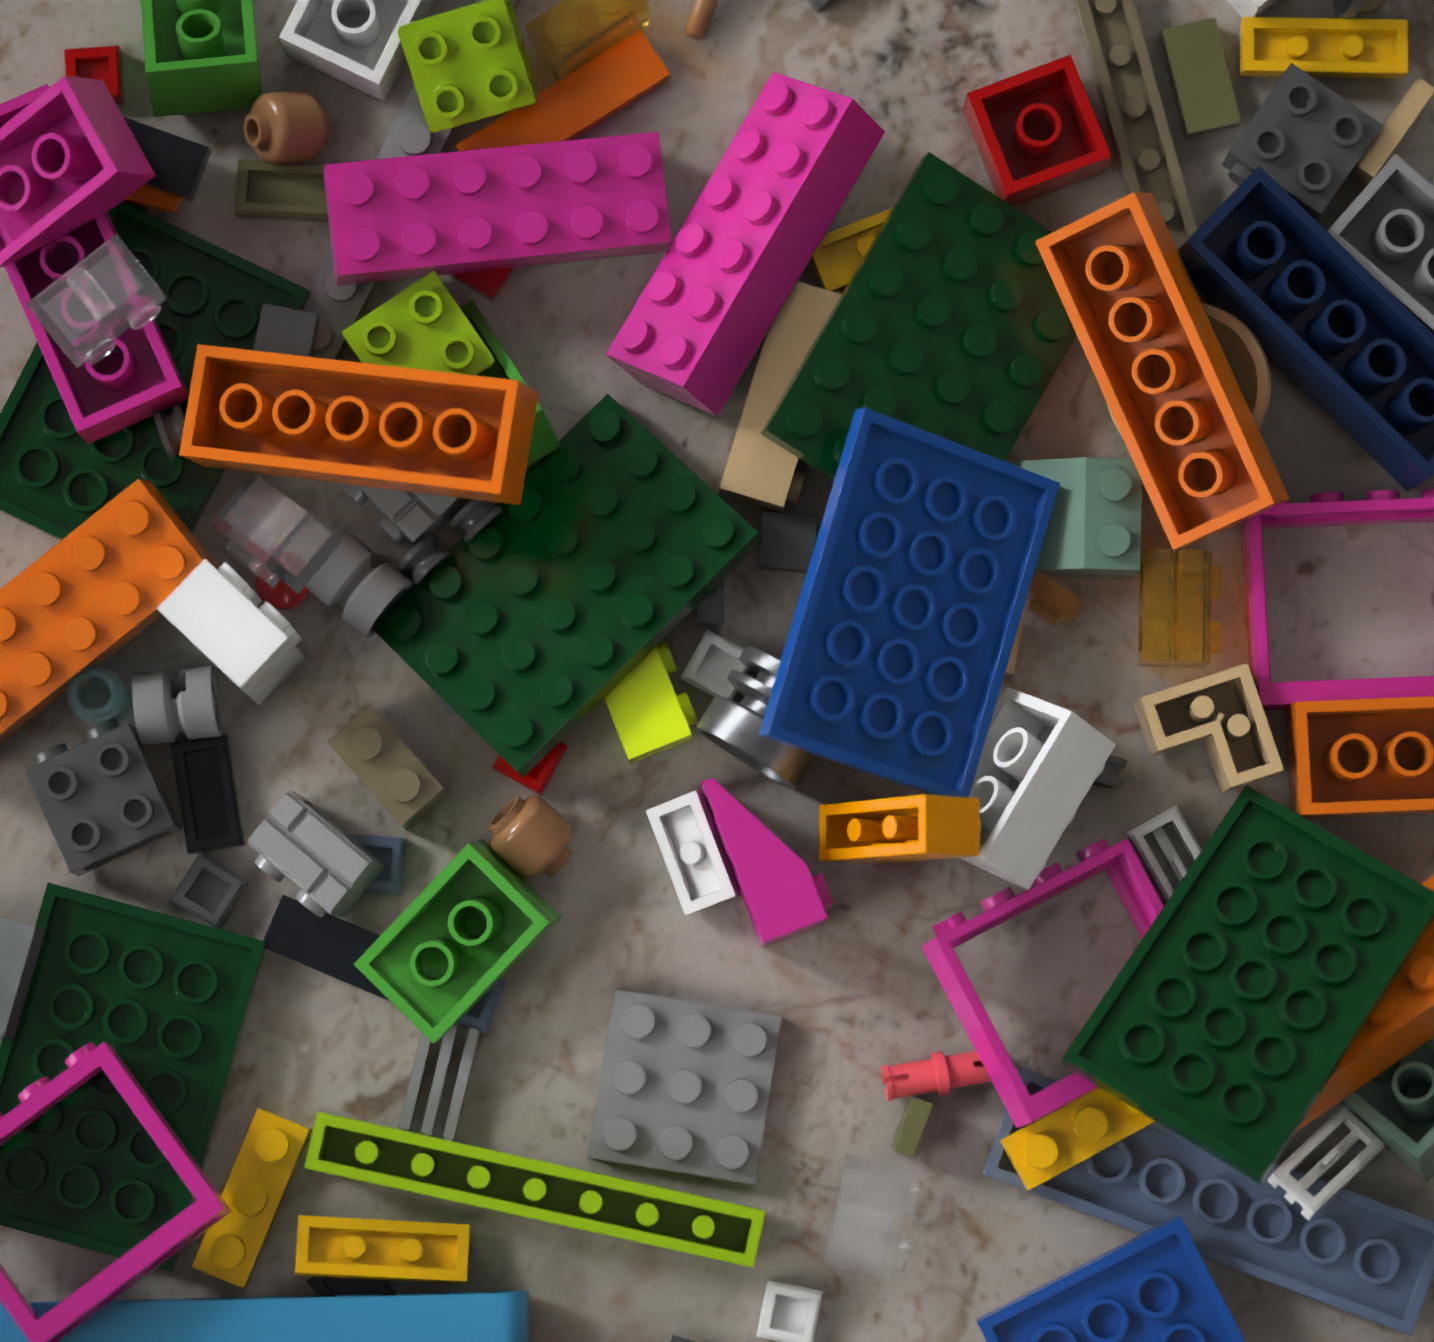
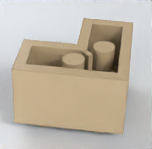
M1248 663L1140 697L1133 704L1150 757L1204 740L1221 793L1273 777L1284 770Z

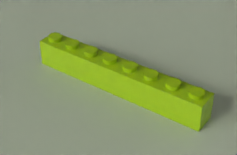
M317 1112L304 1168L752 1268H754L766 1213L765 1209L327 1112Z

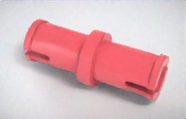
M942 1051L930 1053V1059L881 1066L882 1084H886L884 1093L887 1101L936 1092L937 1097L950 1095V1089L992 1082L976 1051L944 1056Z

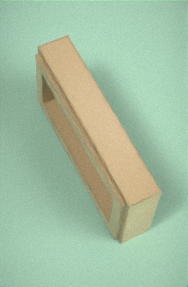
M1423 79L1414 82L1349 174L1351 176L1349 180L1365 189L1382 169L1434 95L1433 86Z

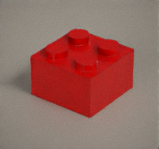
M1071 55L971 91L966 95L963 112L997 197L1011 206L1019 205L1106 171L1111 154Z

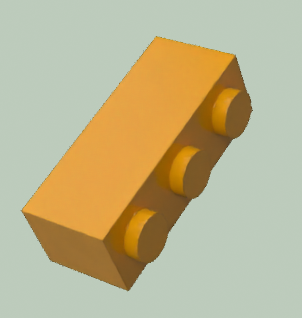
M915 795L819 805V861L883 864L980 856V798Z

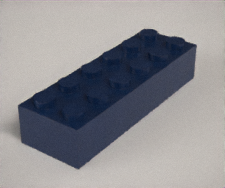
M1259 166L1177 249L1190 279L1215 306L1230 312L1244 322L1259 340L1265 354L1408 492L1434 474V335Z

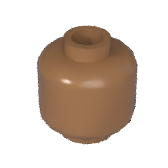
M302 90L261 94L253 102L249 114L244 120L246 141L253 147L257 156L269 164L310 161L320 153L330 134V120L325 107L318 103L317 99L309 92Z
M515 796L500 809L488 826V829L493 833L490 839L491 850L523 879L535 878L543 872L552 877L567 863L572 855V851L567 848L572 837L570 823L539 796H530L524 800L520 796Z

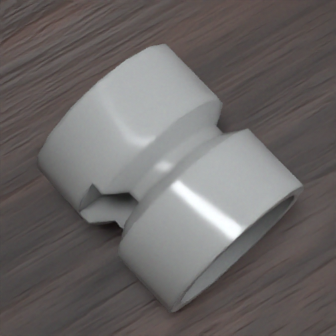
M350 533L340 540L321 561L310 577L306 589L329 607L342 605L344 607L342 618L368 639L375 634L372 627L376 620L406 591H409L413 583L389 563L376 566V553Z
M212 664L181 668L177 677L172 678L165 670L133 674V709L141 745L174 742L178 733H184L190 740L221 737V701L217 676Z

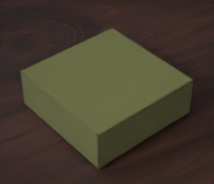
M911 1097V1099L907 1100L890 1146L893 1148L892 1151L911 1158L914 1157L933 1106L932 1103L916 1097Z

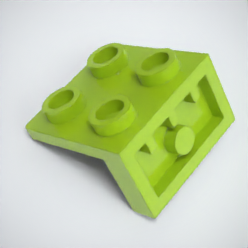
M482 0L406 23L399 27L398 35L430 132L437 133L537 102L539 88L511 0Z
M434 270L341 332L347 346L357 361H361V363L479 376L495 363L493 355Z

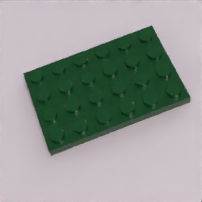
M928 152L925 154L760 434L834 480L855 409L865 407L1005 461L1076 337V332L1035 243L1036 240L1052 232L932 153Z
M124 201L108 211L188 394L190 392L197 344L253 350L263 303L302 311L311 294L310 290ZM38 342L0 413V512L60 541L138 478L152 481L190 531L193 532L224 469L201 466L180 456L179 453L177 459L171 461L160 438L154 416L88 444L76 431ZM188 400L185 401V402L180 403V405L182 406V408H183V410H184L185 415H186ZM173 407L164 410L161 413L168 415L172 413Z
M606 394L559 441L560 448L541 458L526 473L521 505L496 502L493 506L500 505L504 511L469 541V544L463 540L464 534L449 549L453 554L441 564L436 565L417 588L412 585L409 591H406L387 609L372 627L375 633L522 778L763 541L756 529L609 394Z
M1246 785L1062 1057L1063 1065L1262 1185L1434 920V891Z
M48 882L35 925L36 927L46 929L17 1030L14 1039L3 1037L0 1045L1 1114L3 1116L22 1103L18 1095L29 1085L42 1077H47L49 1081H52L67 1070L66 1059L79 1048L90 1042H93L96 1047L105 1042L114 1047L203 1170L265 953L266 942ZM103 1070L0 1146V1225L120 1258L194 1203L195 1200L192 1192ZM179 1252L157 1268L173 1272Z

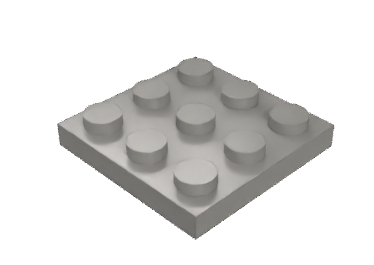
M615 989L587 1157L755 1185L782 1016Z

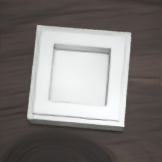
M707 629L680 680L713 698L718 696L733 700L738 690L727 680V676L731 670L739 671L745 675L749 672V669L739 661V657L744 649Z
M767 1279L756 1337L780 1342H813L823 1291Z

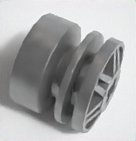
M746 646L739 657V661L757 675L756 679L739 671L731 670L727 680L745 697L739 704L732 700L715 696L696 726V730L746 765L772 780L796 790L815 756L759 736L782 656L771 655L754 647Z

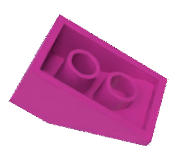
M63 76L0 128V267L4 268L111 210L155 176L153 169L103 80Z
M714 778L702 781V792L761 948L823 925L827 920L825 910L831 908L833 901L822 873L811 876L807 864Z

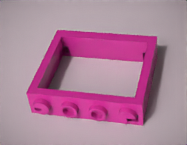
M1434 488L1422 490V498L1400 499V491L1398 490L1371 491L1366 493V500L1344 501V493L1341 492L1317 493L1310 495L1311 502L1289 503L1288 500L1241 522L1249 665L1264 711L1285 710L1294 702L1434 696V676L1271 683L1262 529L1434 522Z
M1105 838L1076 852L1080 863L1065 871L1062 870L1058 862L1044 868L1032 883L1033 887L1016 896L1011 887L1001 890L981 901L980 903L985 912L968 921L962 911L932 926L936 937L921 946L1016 1128L1043 1117L1098 1086L1073 1072L1030 1095L953 948L1104 870L1108 874L1140 937L1143 938L1164 905L1128 838L1109 847Z
M90 1042L79 1048L66 1059L67 1070L52 1081H49L47 1077L38 1079L18 1095L22 1102L4 1116L0 1112V1146L103 1070L197 1200L40 1318L0 1263V1301L29 1342L60 1341L232 1212L117 1051L105 1042L98 1047L93 1042Z

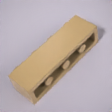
M799 281L795 284L765 336L719 487L720 497L768 512L784 513L787 501L794 504L798 503L807 473L797 470L800 459L760 433L842 294Z

